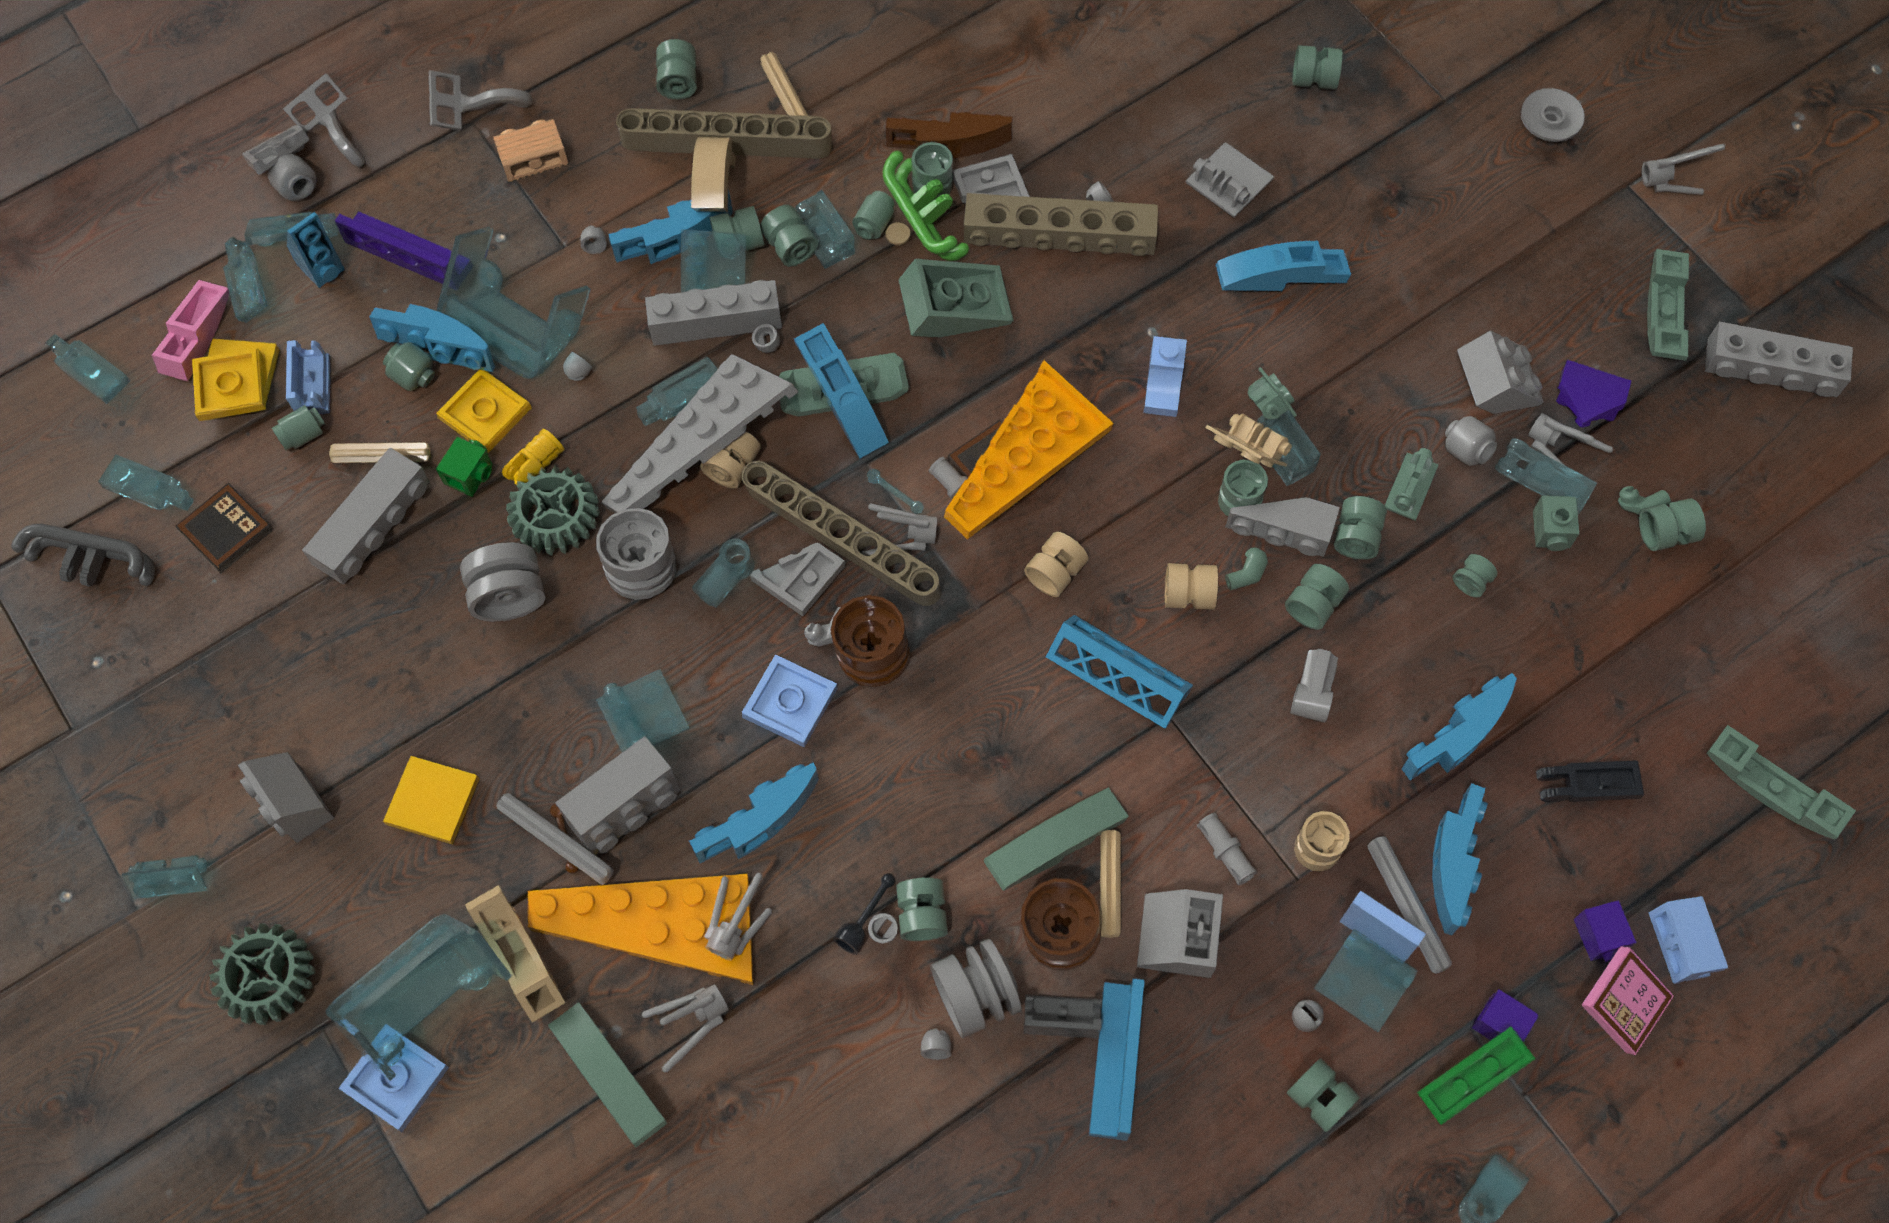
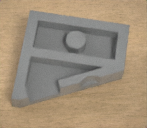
M297 124L242 153L248 165L260 175L275 165L281 156L301 151L305 147L304 144L309 141V138L304 129Z

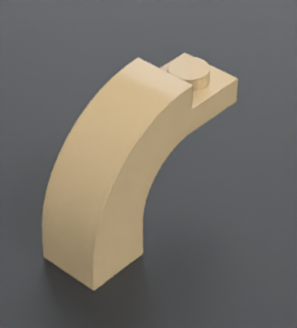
M699 137L697 139L692 166L691 208L693 210L728 212L729 168L736 167V156L732 152V138Z
M499 885L465 904L469 914L499 961L516 998L531 1022L536 1021L566 1003L536 945Z

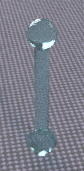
M871 469L867 472V479L870 483H878L909 505L914 514H920L923 511L924 506L920 501H913L880 477V472L877 469Z

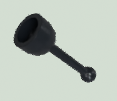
M886 873L882 876L881 886L856 923L848 922L843 924L834 935L833 941L846 952L857 955L863 947L866 936L862 926L887 888L894 886L895 877L892 874Z

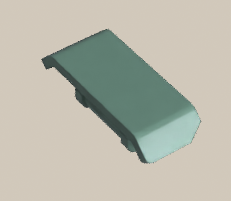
M895 353L847 360L870 404L895 400L909 389L903 359ZM809 367L780 373V378L792 383L798 390V393L790 399L786 395L780 399L781 409L784 413L794 416H805L832 411L827 403V398Z

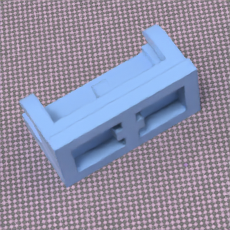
M296 340L287 341L286 399L293 411L305 405L308 410L315 407L319 414L330 413V355L325 353L321 345L314 340L311 341L310 350L301 348V344Z
M1702 896L1669 901L1649 912L1673 984L1711 976L1710 973L1723 971L1728 968Z

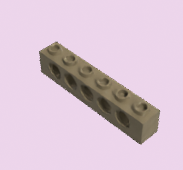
M967 193L964 243L976 246L1000 245L1008 248L1033 247L1040 250L1065 249L1072 252L1098 251L1104 254L1130 253L1136 256L1154 255L1157 239L1158 205Z

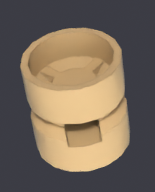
M746 431L704 464L701 463L700 468L714 482L724 487L737 488L742 481L744 467L748 463L753 462L761 448L760 443Z
M1054 532L1042 546V553H1036L1026 565L1024 572L1029 581L1040 591L1052 597H1059L1071 582L1070 576H1076L1087 563L1088 555L1084 548L1073 538L1061 532Z
M1167 564L1165 608H1185L1188 603H1192L1195 609L1215 610L1218 592L1217 565H1196L1193 570H1190L1187 564Z
M1321 811L1313 813L1306 819L1295 840L1294 852L1297 860L1304 867L1312 871H1325L1337 864L1349 843L1350 831L1347 823L1340 816L1332 812Z

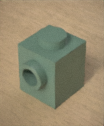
M1541 496L1533 509L1536 547L1548 548L1551 551H1562L1571 548L1579 535L1576 497Z

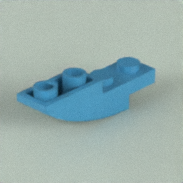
M729 190L728 212L695 211L691 208V200L680 201L675 205L667 207L668 218L652 220L647 224L633 228H623L615 233L608 234L616 263L647 254L650 264L677 255L698 244L713 233L710 223L711 216L727 213L730 216L733 214Z
M1298 241L1263 246L1234 254L1216 263L1222 290L1283 291L1287 283H1347L1351 276L1344 250L1321 249L1318 241Z
M410 304L405 313L374 308L369 316L376 336L380 340L401 344L411 342L419 348L428 349L433 360L443 364L449 363L473 370L480 369L493 372L495 368L488 344L468 326L441 312Z
M822 323L795 338V344L827 398V403L859 459L889 444L865 393L842 351L836 346L825 324Z
M1513 673L1502 680L1498 676L1491 679L1481 688L1483 691L1481 694L1474 698L1469 694L1453 706L1456 711L1449 720L1450 724L1435 734L1436 740L1427 746L1424 742H1421L1406 754L1408 760L1404 764L1402 771L1409 780H1412L1438 762L1449 773L1477 749L1492 730L1508 704L1517 679Z
M814 763L807 766L804 764L797 765L790 769L785 777L774 783L773 781H766L758 785L753 790L754 793L749 795L753 809L749 811L746 809L739 810L730 815L727 822L717 827L708 826L695 834V838L689 842L699 863L731 847L738 859L775 836L799 812L819 780Z
M1471 784L1463 794L1458 814L1447 811L1440 820L1434 844L1432 867L1434 898L1444 933L1451 936L1460 926L1465 927L1472 911V906L1467 905L1470 892L1476 893L1482 877V873L1477 871L1480 859L1470 855L1474 850L1478 835L1472 833L1475 822L1481 823L1487 808V802L1482 801L1486 788Z

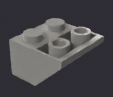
M1490 330L1457 349L1477 407L1495 414L1539 406L1544 403L1540 393L1542 390L1541 382L1532 371L1530 366L1532 357L1524 345H1519L1508 337H1503Z
M288 752L247 760L238 765L245 775L240 780L241 784L252 798L255 797L261 806L258 808L260 813L270 826H274L281 837L288 834L298 843L334 818L299 764Z
M1188 889L1145 894L1137 967L1211 978L1216 969L1223 894Z

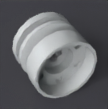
M632 508L624 509L611 515L601 525L596 536L597 552L603 564L606 579L614 591L623 597L634 600L648 599L662 593L672 583L677 571L676 557L671 545L668 528L662 518L652 511Z
M989 938L980 942L983 960L980 959L972 946L966 948L968 967L963 968L954 955L930 964L932 976L941 999L957 1032L962 1038L985 1029V1019L982 1012L984 1009L988 1008L998 1022L1004 1020V1013L1000 1002L1004 1003L1012 1016L1021 1012L1022 1009L1013 973L1004 956L998 952Z

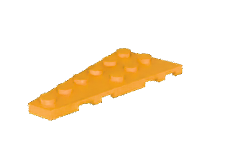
M1044 360L1034 379L1029 382L1024 394L1018 403L1013 406L990 441L989 447L976 462L974 470L968 479L963 482L945 510L944 518L968 540L1112 430L1113 422Z
M748 874L725 875L729 881L718 927H720L722 922H731L749 887ZM724 876L528 891V928L531 931L571 941L577 940L596 945V947L608 950L614 949L626 952L632 956L681 968L687 967L704 971L710 975L724 976L753 985L752 939L746 944L741 956L735 954L731 961L719 957L705 948L708 940L704 938V935L710 925L718 889ZM750 903L737 927L742 931L740 938L751 927Z

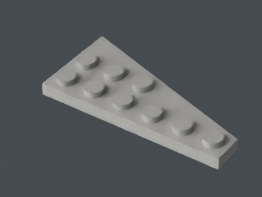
M731 354L706 384L698 390L697 394L684 409L677 414L676 418L662 434L655 439L654 443L640 459L633 464L632 468L618 484L611 489L602 503L613 513L624 509H644L660 497L663 487L674 479L679 483L688 476L686 472L688 468L699 460L704 464L744 434L747 428L746 425L760 414L765 418L774 411L771 407L785 395L790 399L798 393V390L792 383Z

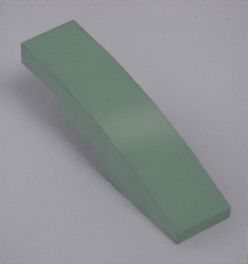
M1108 787L1017 837L984 859V863L1004 891L1059 864L1063 857L1091 844L1103 831L1111 830L1123 824L1129 816Z
M579 1002L548 1025L636 1148L667 1124L666 1120Z

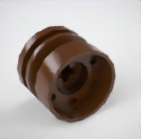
M866 595L853 598L841 606L833 617L831 635L840 668L847 678L861 686L878 687L887 685L900 677L908 666L910 648L903 616L895 604L883 597Z
M1054 878L1040 883L1028 893L1022 906L1021 925L1029 953L1040 964L1052 970L1069 971L1083 966L1094 956L1100 944V911L1095 897L1084 885L1071 879ZM1061 924L1064 928L1068 927L1069 933L1063 935L1060 931L1056 932V925Z

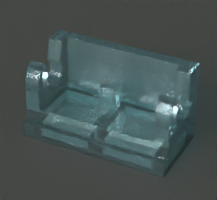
M823 190L818 191L816 195L800 202L795 207L797 212L800 213L799 215L803 219L804 225L808 226L818 241V247L814 254L825 269L855 254L854 235Z
M1286 411L1273 420H1266L1263 415L1260 416L1257 420L1258 423L1263 424L1264 428L1269 427L1272 431L1288 438V443L1292 444L1290 452L1286 456L1282 455L1280 458L1281 461L1287 463V466L1273 464L1274 469L1286 486L1315 472L1321 454L1290 411Z

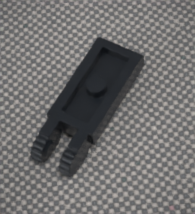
M1637 760L1567 763L1565 766L1545 767L1536 770L1538 780L1557 781L1565 778L1566 787L1542 790L1540 792L1542 802H1561L1568 799L1569 802L1641 799L1644 796Z

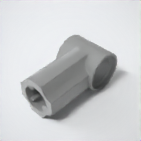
M1323 649L1308 651L1301 682L1297 685L1290 714L1323 723L1326 722L1333 698L1331 687L1338 657L1334 656L1330 651Z

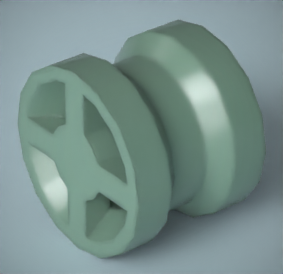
M1470 554L1464 561L1465 567L1458 569L1453 575V581L1465 594L1472 597H1480L1486 591V584L1494 581L1498 572L1488 559L1481 555Z

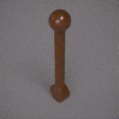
M555 803L551 806L550 813L556 819L558 829L568 835L563 815ZM567 860L565 864L566 871L571 874L576 873L579 868Z

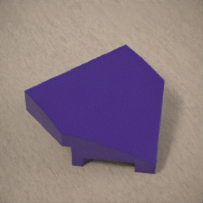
M1567 360L1562 370L1558 386L1560 394L1556 402L1559 405L1569 407L1577 416L1575 422L1580 428L1590 426L1591 421L1605 419L1614 421L1618 411L1624 408L1631 380Z

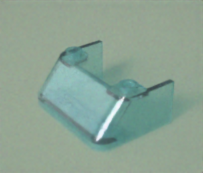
M485 227L456 235L436 311L458 320L477 333L488 344L492 358L526 379L541 375L577 334L591 288L583 286L554 296L548 319L545 321L500 293L503 283L501 270L495 263L486 258L494 229Z
M442 914L430 920L338 996L328 1006L326 1015L372 1067L391 1081L396 1077V1074L390 1067L398 1062L403 1055L402 1050L405 1042L402 1037L459 988L464 991L471 989L478 991L491 981V975L493 974L505 981L511 978L512 975L477 930L447 914Z

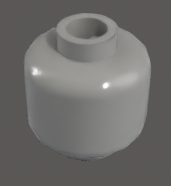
M294 154L281 156L276 164L268 169L270 184L287 200H303L313 192L316 186L314 171L304 160Z
M1473 416L1464 417L1459 421L1455 420L1446 429L1445 436L1447 438L1445 446L1447 452L1468 466L1477 465L1478 463L1484 464L1492 457L1497 448L1495 431Z

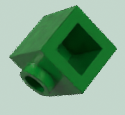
M456 437L436 470L444 485L473 497L480 484L486 482L490 477L493 464L487 453V448L476 440L471 439L468 442Z

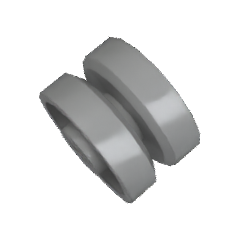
M510 542L485 546L471 552L461 562L460 571L463 584L467 589L465 596L468 611L472 617L492 622L507 621L523 617L543 605L546 597L542 580L538 576L540 569L537 555L534 549L528 545Z

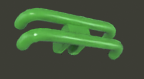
M894 151L887 158L883 166V179L923 246L929 252L938 254L942 259L948 261L964 257L969 252V246L966 243L957 245V239L954 236H948L943 240L933 225V222L947 211L953 203L949 194L940 195L936 200H933L944 189L943 184L940 180L933 179L914 194L907 182L908 175L912 171L911 158L906 159L900 165L895 175L896 167L902 162L904 156L901 151Z

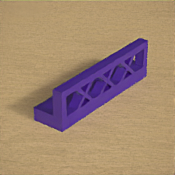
M359 211L354 219L339 214L335 219V223L345 243L453 289L470 265L466 256Z

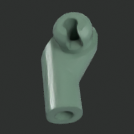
M1632 486L1621 489L1619 492L1620 497L1618 498V503L1623 510L1640 515L1644 508L1662 504L1668 506L1671 503L1670 496L1665 490H1660L1648 497H1643Z
M1256 547L1248 549L1245 553L1247 558L1243 569L1225 575V581L1230 591L1261 580L1268 564V558L1264 551Z

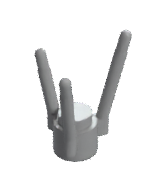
M1719 144L1667 159L1645 161L1642 165L1643 183L1646 187L1654 186L1655 193L1669 191L1702 195L1704 190L1700 188L1667 184L1669 180L1674 179V164L1722 151L1725 149V145Z
M1544 413L1538 417L1528 434L1529 437L1535 440L1531 447L1540 451L1574 485L1579 484V479L1546 447L1548 444L1554 447L1562 434L1608 453L1613 451L1611 446L1595 440L1593 436L1563 425Z
M869 504L868 508L878 512L877 517L879 519L908 524L907 538L914 539V542L896 545L902 550L925 551L926 543H935L937 517L918 515L885 506ZM877 548L861 551V554L870 556L876 552Z
M756 873L731 922H722L720 927H718L729 881L728 877H722L710 925L704 935V938L708 940L705 946L707 950L730 961L735 954L741 956L746 944L771 915L772 910L770 908L765 909L740 938L742 931L737 927L762 879L761 873Z
M715 984L706 989L702 987L692 994L655 1006L642 1013L643 1018H648L689 1004L661 1018L660 1024L666 1025L694 1012L699 1022L705 1019L708 1021L662 1067L664 1073H667L713 1028L723 1023L720 1015L728 1011V1007Z

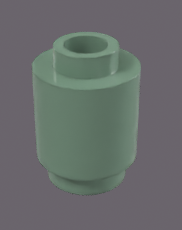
M874 191L865 198L852 221L855 231L860 237L864 239H878L894 214L893 207L895 203L888 194Z
M303 405L277 420L278 424L271 429L286 451L292 447L296 450L323 434L320 427L325 425V422L315 407L308 410Z

